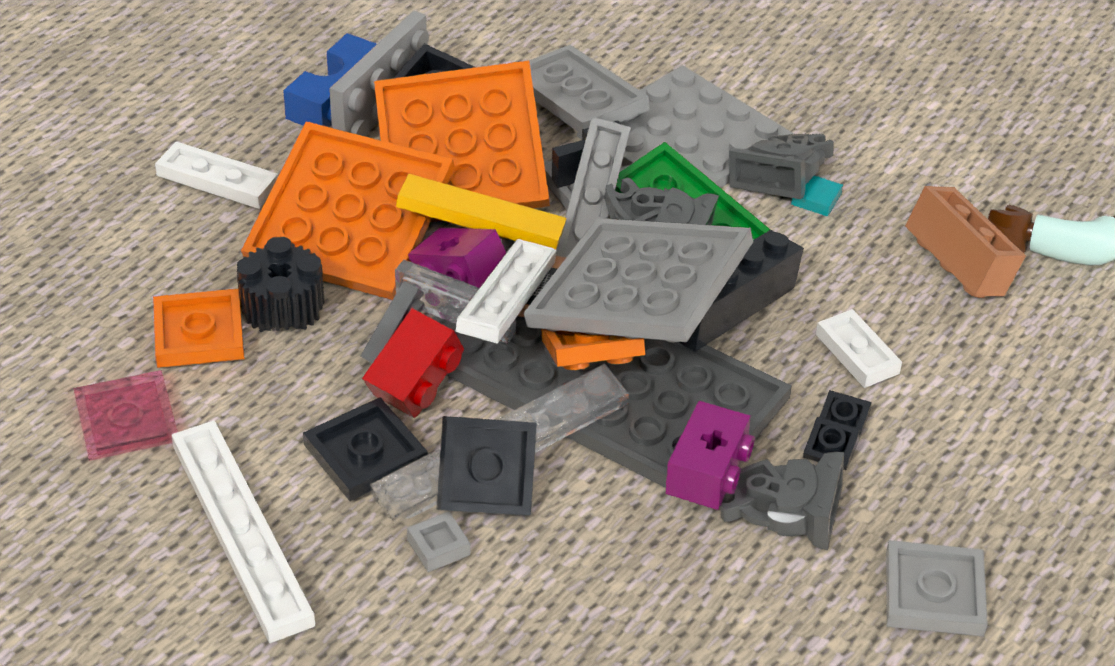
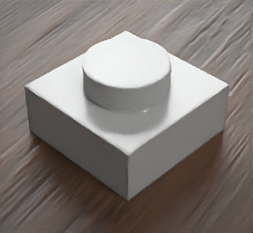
M449 511L407 527V540L427 572L471 555L470 542Z

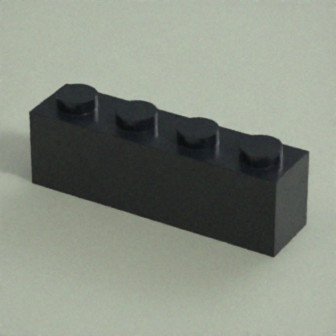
M772 230L754 239L752 245L688 341L679 343L696 352L790 292L796 284L804 247L789 240L784 234Z

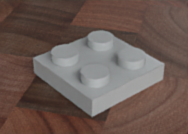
M888 540L886 550V627L984 637L987 628L984 550Z

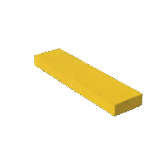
M408 174L398 194L396 207L471 229H496L500 237L514 241L521 239L551 247L557 250L567 219L412 174Z

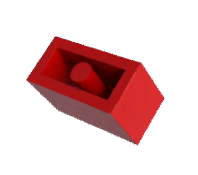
M412 308L364 374L362 380L377 398L381 397L384 402L416 418L422 409L431 405L436 397L437 388L446 375L457 368L462 358V352L465 349L454 330Z

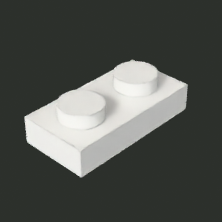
M853 309L817 323V337L864 388L900 374L902 361Z

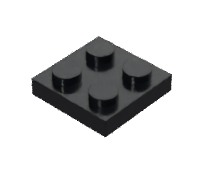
M381 397L303 432L304 446L349 501L428 464V451Z
M443 416L436 510L531 516L537 423Z

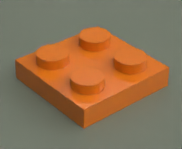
M238 289L153 296L157 368L245 359Z
M541 329L542 342L557 367L563 366L567 370L584 369L589 366V362L604 360L610 364H624L631 362L634 356L645 355L644 338L630 339L625 336L589 335L583 332Z

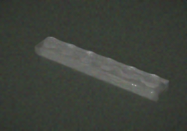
M603 364L496 420L537 423L536 453L628 405L629 395L609 368ZM440 449L370 484L373 497L393 526L437 505Z

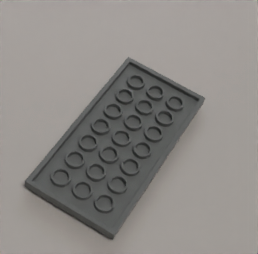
M460 291L432 317L435 321L454 330L465 349L462 352V358L457 368L446 376L665 488L668 461L698 401L750 415L749 435L755 436L756 439L791 396L792 385L708 345L694 352L679 342L644 338L645 355L634 356L631 362L624 364H610L606 360L589 362L587 368L580 370H567L563 366L557 367L542 342L541 329L527 327L525 317L517 316L498 344L456 332L458 316L477 292Z

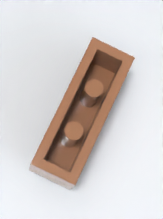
M924 186L905 225L917 238V243L929 250L940 261V266L952 273L963 284V289L968 294L977 298L1005 296L1026 257L955 187Z

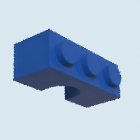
M346 33L326 51L328 76H319L304 71L283 90L286 119L304 126L305 122L331 127L329 88L377 44Z

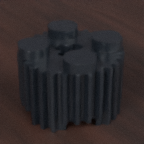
M273 237L267 241L263 249L256 248L255 253L250 251L248 253L249 257H243V259L237 262L240 307L242 308V313L246 316V323L252 324L253 329L259 327V332L276 328V331H280L281 328L289 330L293 326L295 329L301 328L306 330L307 325L312 326L314 325V320L318 321L320 319L319 310L323 309L325 302L321 259L315 253L311 254L310 249L303 250L301 245L295 247V244L291 243L290 239L286 237Z

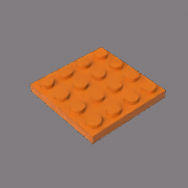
M529 60L374 81L381 141L453 159L455 169L448 185L530 208L550 206ZM432 218L431 222H437V221H443V220H439V219H436V218Z
M305 122L241 249L243 257H249L248 253L250 251L255 253L256 248L263 249L267 241L273 237H286L290 239L291 243L295 244V247L301 245L303 250L310 249L311 254L315 253L321 259L323 281L393 300L411 266L408 253L422 242L432 220V217L396 207L398 194L408 174L448 184L455 169L453 159Z

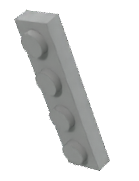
M596 117L591 118L565 216L567 219L564 231L557 247L556 256L567 258L597 218H608L609 212L604 198L606 185L612 183L615 190L631 127Z

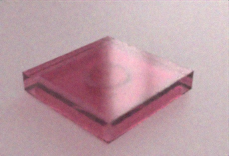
M162 370L73 388L89 461L171 444V434L178 432Z

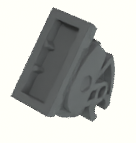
M787 134L758 141L752 145V150L733 148L729 150L730 187L802 199L805 194V184L819 172L820 165L825 162V158L834 156V141H826L824 134Z
M628 177L622 179L620 189L622 193L616 192L611 183L606 185L604 195L611 219L712 225L719 197L715 194H704L694 199L685 192L673 187L671 189L664 188V190L651 187L639 189L635 182Z
M844 452L824 453L817 465L811 464L808 459H790L785 465L773 466L766 459L742 468L735 492L733 494L726 493L720 505L722 520L730 522L743 517L752 524L768 526V530L775 531L781 536L806 535L815 547L828 550L843 488Z

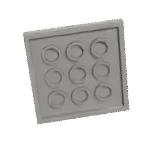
M682 65L640 90L649 97L650 110L636 115L630 121L620 122L621 125L631 127L621 166L631 165L663 142H666L722 188L730 183L729 150L733 148L752 150V145L758 141L768 140L769 137L793 133ZM577 131V137L582 140V134Z
M597 218L525 310L524 317L527 327L547 329L549 331L583 332L589 335L625 336L630 339L647 338L665 340L667 342H687L752 245L751 229Z

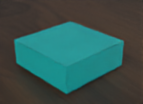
M814 175L805 184L803 198H792L791 205L828 217L842 195L843 184Z

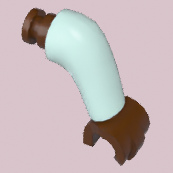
M1011 204L1006 206L1005 210L991 209L989 212L988 220L1024 254L1028 242H1030V251L1074 264L1102 265L1115 260V216H1102L1092 221H1073L1038 214L1035 222H1032L1033 213Z

